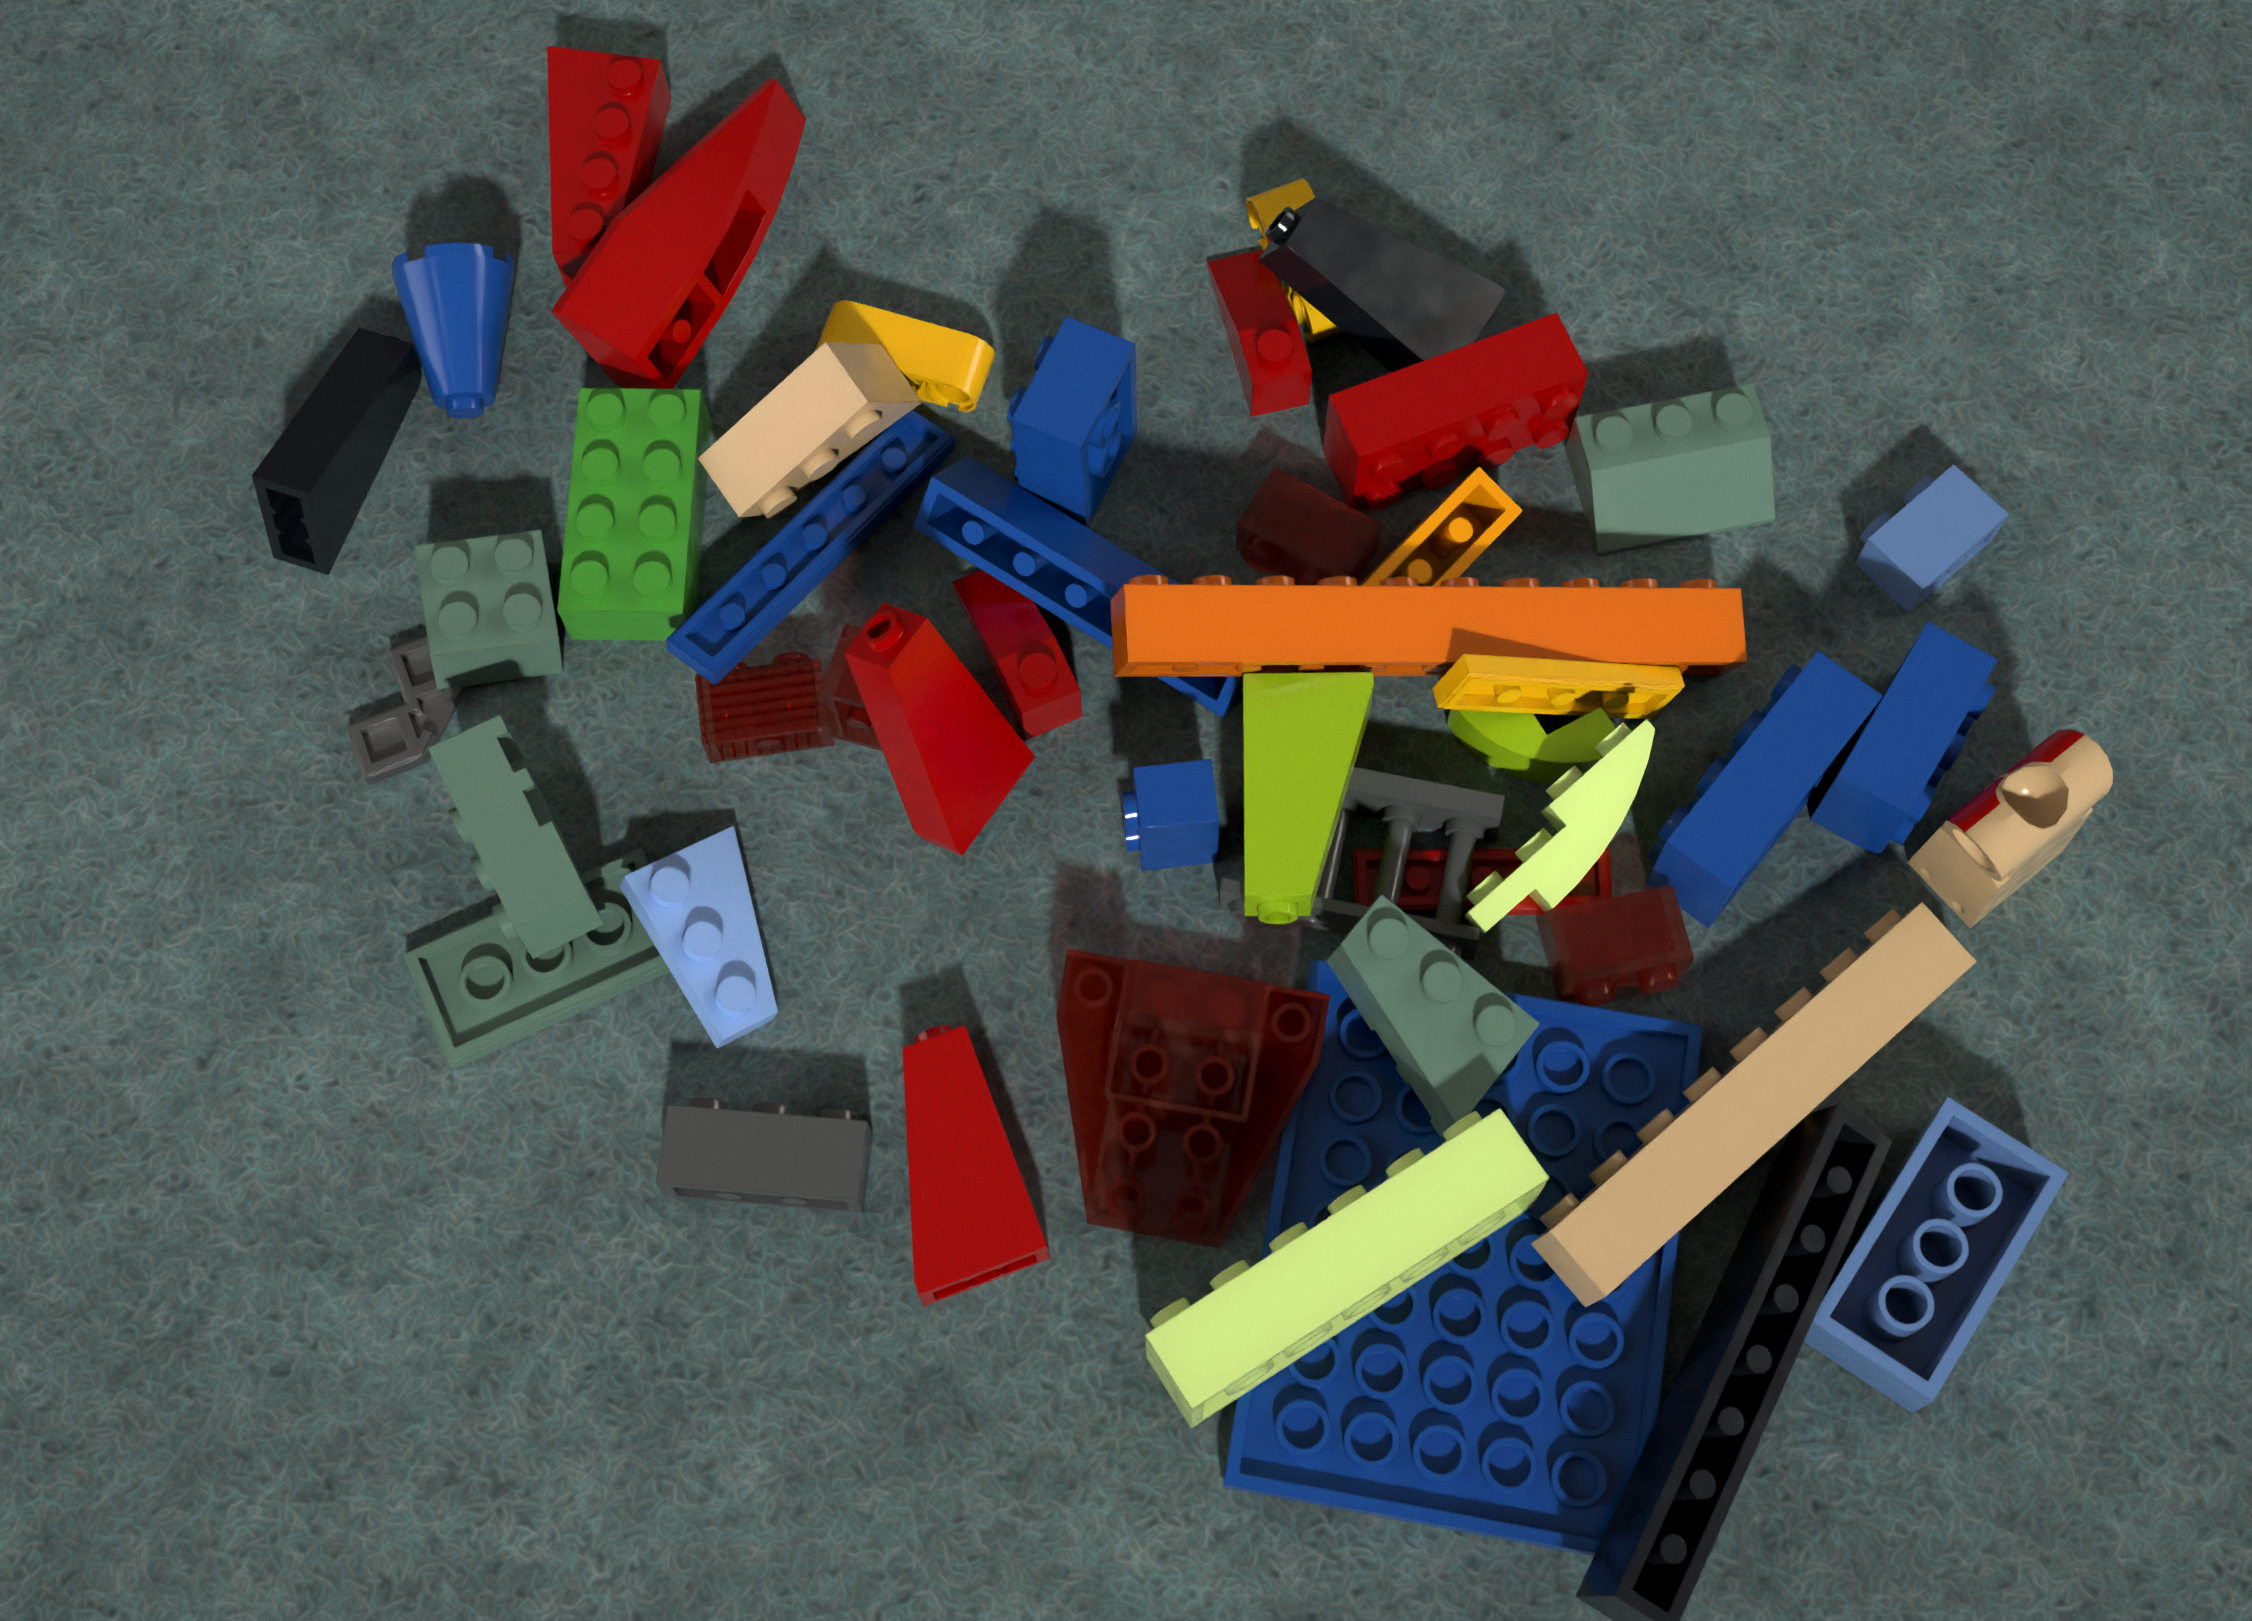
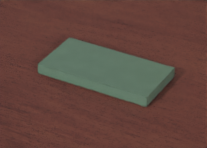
M642 847L581 873L604 925L534 959L529 954L520 937L508 942L494 913L403 952L447 1065L452 1070L670 972L619 887L625 875L649 865Z

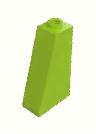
M1374 672L1243 673L1244 916H1258L1259 921L1267 924H1287L1296 921L1298 916L1311 915L1371 711Z

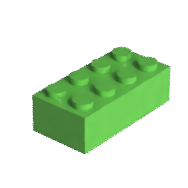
M579 388L557 611L572 640L666 641L697 610L708 474L698 458L710 448L712 425L701 389Z

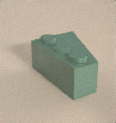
M501 715L492 717L428 747L456 806L448 810L452 822L464 844L466 845L473 841L478 852L477 855L469 858L474 871L486 893L495 889L501 900V903L491 908L508 942L520 937L529 954L534 959L604 925L539 785Z
M1382 894L1363 914L1326 960L1371 1031L1375 1029L1397 1063L1395 1068L1405 1084L1410 1083L1432 1117L1429 1121L1440 1138L1444 1137L1443 1133L1450 1126L1471 1113L1540 1024Z

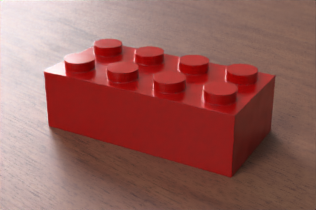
M1556 312L1329 395L1322 452L1351 512L1366 506L1370 510H1381L1397 502L1404 492L1424 485L1428 490L1438 489L1452 482L1459 472L1477 465H1480L1483 469L1495 468L1508 461L1517 450L1534 444L1539 449L1549 448L1558 444L1571 431L1589 373Z

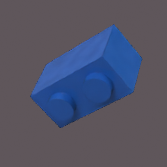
M1212 759L1133 767L1134 790L1122 791L1123 823L1127 852L1139 851L1141 871L1217 863L1219 814Z

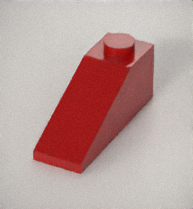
M1264 249L1207 262L1251 417L1308 405L1312 376L1311 365L1295 314L1277 276L1258 260Z
M983 570L952 582L953 588L1025 741L1083 717L1080 688L1054 634L1036 604Z

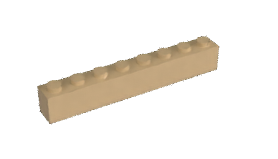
M1923 902L1902 917L1892 908L1863 933L1871 942L1859 954H1856L1850 947L1842 951L1819 971L1827 981L1813 994L1805 986L1799 989L1774 1011L1782 1022L1772 1031L1766 1034L1758 1026L1729 1051L1736 1060L1729 1069L1720 1075L1714 1067H1711L1682 1092L1690 1101L1686 1107L1675 1116L1665 1108L1636 1133L1638 1138L1644 1143L1628 1158L1620 1150H1617L1588 1175L1596 1185L1579 1201L1572 1192L1568 1193L1540 1217V1220L1548 1229L1538 1236L1531 1245L1585 1308L1610 1294L1977 962Z

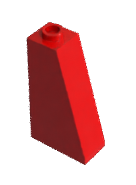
M883 602L873 616L866 621L862 630L844 654L914 832L928 842L963 856L1035 756L928 618Z
M939 1025L929 1028L914 1037V1044L902 1048L914 1283L924 1306L1050 1259L1047 1243L965 1025L955 1029H951L950 1025Z

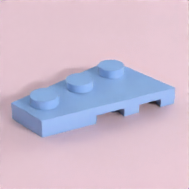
M734 826L623 877L619 885L620 889L717 1049L774 1019L778 1010Z

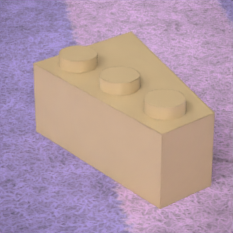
M825 342L707 449L698 460L738 517L765 515L766 518L770 519L790 508L797 500L796 495L829 473L840 462L917 407L922 401L881 344Z

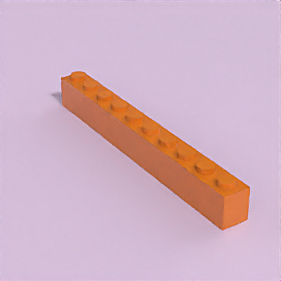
M1142 575L1129 579V584H1124L1110 600L1114 677H1243V673L1374 672V676H1444L1463 654L1679 667L1682 676L1724 675L1747 663L1741 588H1717V582L1712 579L1685 581L1678 585L1679 588H1659L1657 580L1647 578L1622 582L1620 587H1599V580L1593 578L1567 580L1561 583V587H1540L1539 580L1536 578H1514L1503 581L1501 587L1479 586V580L1472 577L1447 579L1440 583L1441 586H1418V579L1414 577L1384 579L1379 582L1380 586H1357L1356 578L1348 576L1324 578L1318 581V585H1295L1294 578L1289 576L1263 577L1256 580V585H1232V579L1228 576L1210 575L1198 577L1193 580V585L1168 584V578L1162 575Z

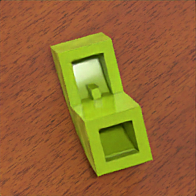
M1602 706L1548 735L1534 714L1450 709L1447 720L1448 727L1460 742L1478 758L1492 767L1525 780L1553 784L1574 765L1583 774L1602 758L1594 747L1616 729Z

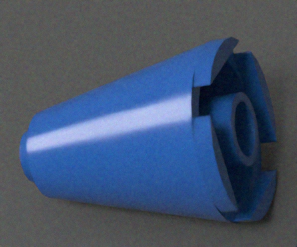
M464 242L437 243L423 246L424 258L408 262L407 251L399 254L392 261V277L434 405L447 409V415L453 418L481 416L484 414V407L492 405L496 399L515 275L513 257L505 253L502 261L494 258L493 247Z

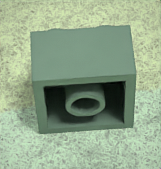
M541 530L414 546L430 659L437 690L455 686L465 687L563 673L559 636Z

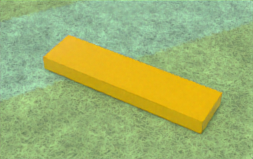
M1463 654L1432 690L1437 707L1443 709L1584 716L1602 706L1609 718L1651 720L1685 687L1679 667Z

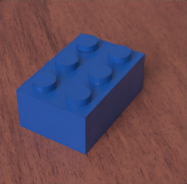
M1066 316L1056 336L1047 335L1043 340L1035 359L1034 368L1036 373L1028 388L1020 386L1015 392L1008 409L1007 420L1012 423L1013 437L1010 448L1011 451L1015 452L1016 456L1014 479L1019 482V487L1088 528L1138 433L1136 348L1133 342Z
M1927 622L1892 678L1882 699L1861 731L1810 820L1876 857L1881 855L1891 840L1902 846L1914 825L1919 823L1938 791L1936 786L1945 771L1948 772L1967 741L1965 735L1974 720H1978L1997 687L1986 680L1998 659Z

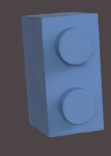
M1954 464L1936 480L1929 474L1924 476L1903 498L1902 502L1906 505L1893 517L1888 512H1883L1868 525L1860 536L1865 545L1854 564L1908 614L1990 543L2009 515L2008 512Z

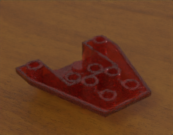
M1067 949L1056 1017L1087 1224L1219 1248L1319 1062L1330 994L1159 962Z

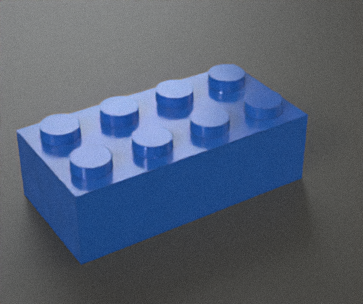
M1819 651L1816 652L1804 669H1801L1794 663L1787 669L1770 694L1773 697L1760 713L1758 710H1755L1741 727L1733 740L1735 742L1734 746L1724 760L1718 757L1705 772L1695 788L1698 791L1686 808L1683 805H1679L1663 825L1657 835L1659 840L1647 856V859L1655 865L1646 883L1708 929L1854 744L1883 697L1882 694Z

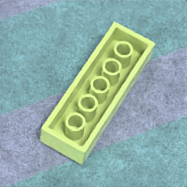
M1501 1108L1484 1119L1481 1118L1477 1111L1461 1118L1443 1133L1447 1141L1426 1156L1420 1148L1408 1152L1385 1170L1389 1178L1367 1193L1362 1185L1350 1189L1327 1207L1331 1215L1326 1220L1310 1230L1304 1222L1294 1225L1277 1236L1269 1244L1272 1253L1251 1268L1245 1260L1231 1265L1210 1281V1285L1214 1289L1210 1294L1193 1305H1190L1186 1298H1181L1162 1309L1150 1320L1154 1329L1145 1335L1147 1359L1191 1428L1533 1207L1549 1177Z

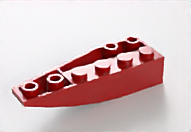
M767 79L613 219L551 310L555 317L616 385L622 388L673 389L729 305L751 266L778 209L795 162L806 122L805 117L777 79Z

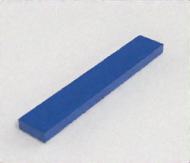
M914 409L893 423L863 449L666 639L667 651L716 686L941 465L955 449L956 438Z

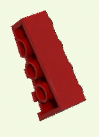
M547 46L552 253L566 288L613 219L651 184L672 99L660 59Z

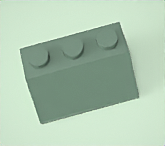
M1754 383L1574 418L1565 451L1597 557L1775 521L1771 436Z

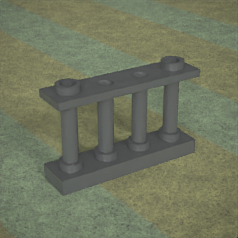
M1354 767L1311 915L1298 916V919L1291 924L1347 935L1370 908V906L1333 899L1349 819L1355 818L1358 814L1382 819V823L1387 826L1371 905L1382 894L1394 905L1398 906L1413 831H1417L1422 827L1445 832V835L1450 838L1435 919L1407 915L1459 958L1473 960L1480 928L1461 925L1476 844L1481 843L1483 839L1496 841L1505 796ZM1222 877L1220 909L1230 911V916L1239 922L1249 925H1266L1267 923L1258 920V916H1244V882Z

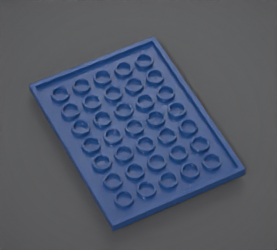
M1311 959L1261 1260L1272 1253L1269 1244L1284 1231L1301 1222H1304L1309 1230L1331 1215L1327 1207L1345 1192L1358 1185H1362L1368 1193L1389 1178L1385 1170L1403 1155L1416 1148H1420L1426 1156L1447 1141L1445 1137L1440 1138L1429 1121L1432 1117L1410 1083L1405 1084L1395 1068L1397 1063L1375 1029L1371 1031L1327 961ZM1501 991L1540 1024L1471 1113L1477 1111L1481 1118L1484 1119L1501 1108L1548 1175V1181L1531 1209L1237 1399L1223 1488L1594 1557L1658 1418L1679 1231L1610 1294L1586 1308L1531 1243L1548 1229L1540 1220L1544 1213L1568 1193L1572 1192L1579 1201L1596 1186L1588 1177L1595 1168L1617 1150H1620L1628 1158L1644 1144L1636 1133L1665 1108L1675 1116L1690 1103L1682 1092L1697 1080L1703 1026Z

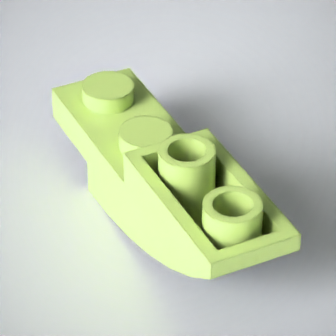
M1647 719L1633 731L1624 722L1621 723L1594 747L1602 757L1584 774L1574 765L1546 790L1554 801L1542 810L1541 813L1558 832L1551 836L1543 827L1515 852L1523 863L1503 879L1495 870L1466 895L1474 906L1462 917L1471 927L1480 928L1479 936L1486 933L1527 895L1544 912L1553 909L1582 880L1600 858L1621 826L1637 794L1645 772L1655 733V728Z

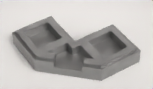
M427 635L386 650L405 703L346 725L364 780L368 785L428 763L431 758L428 747L439 743L468 686H455L437 690Z

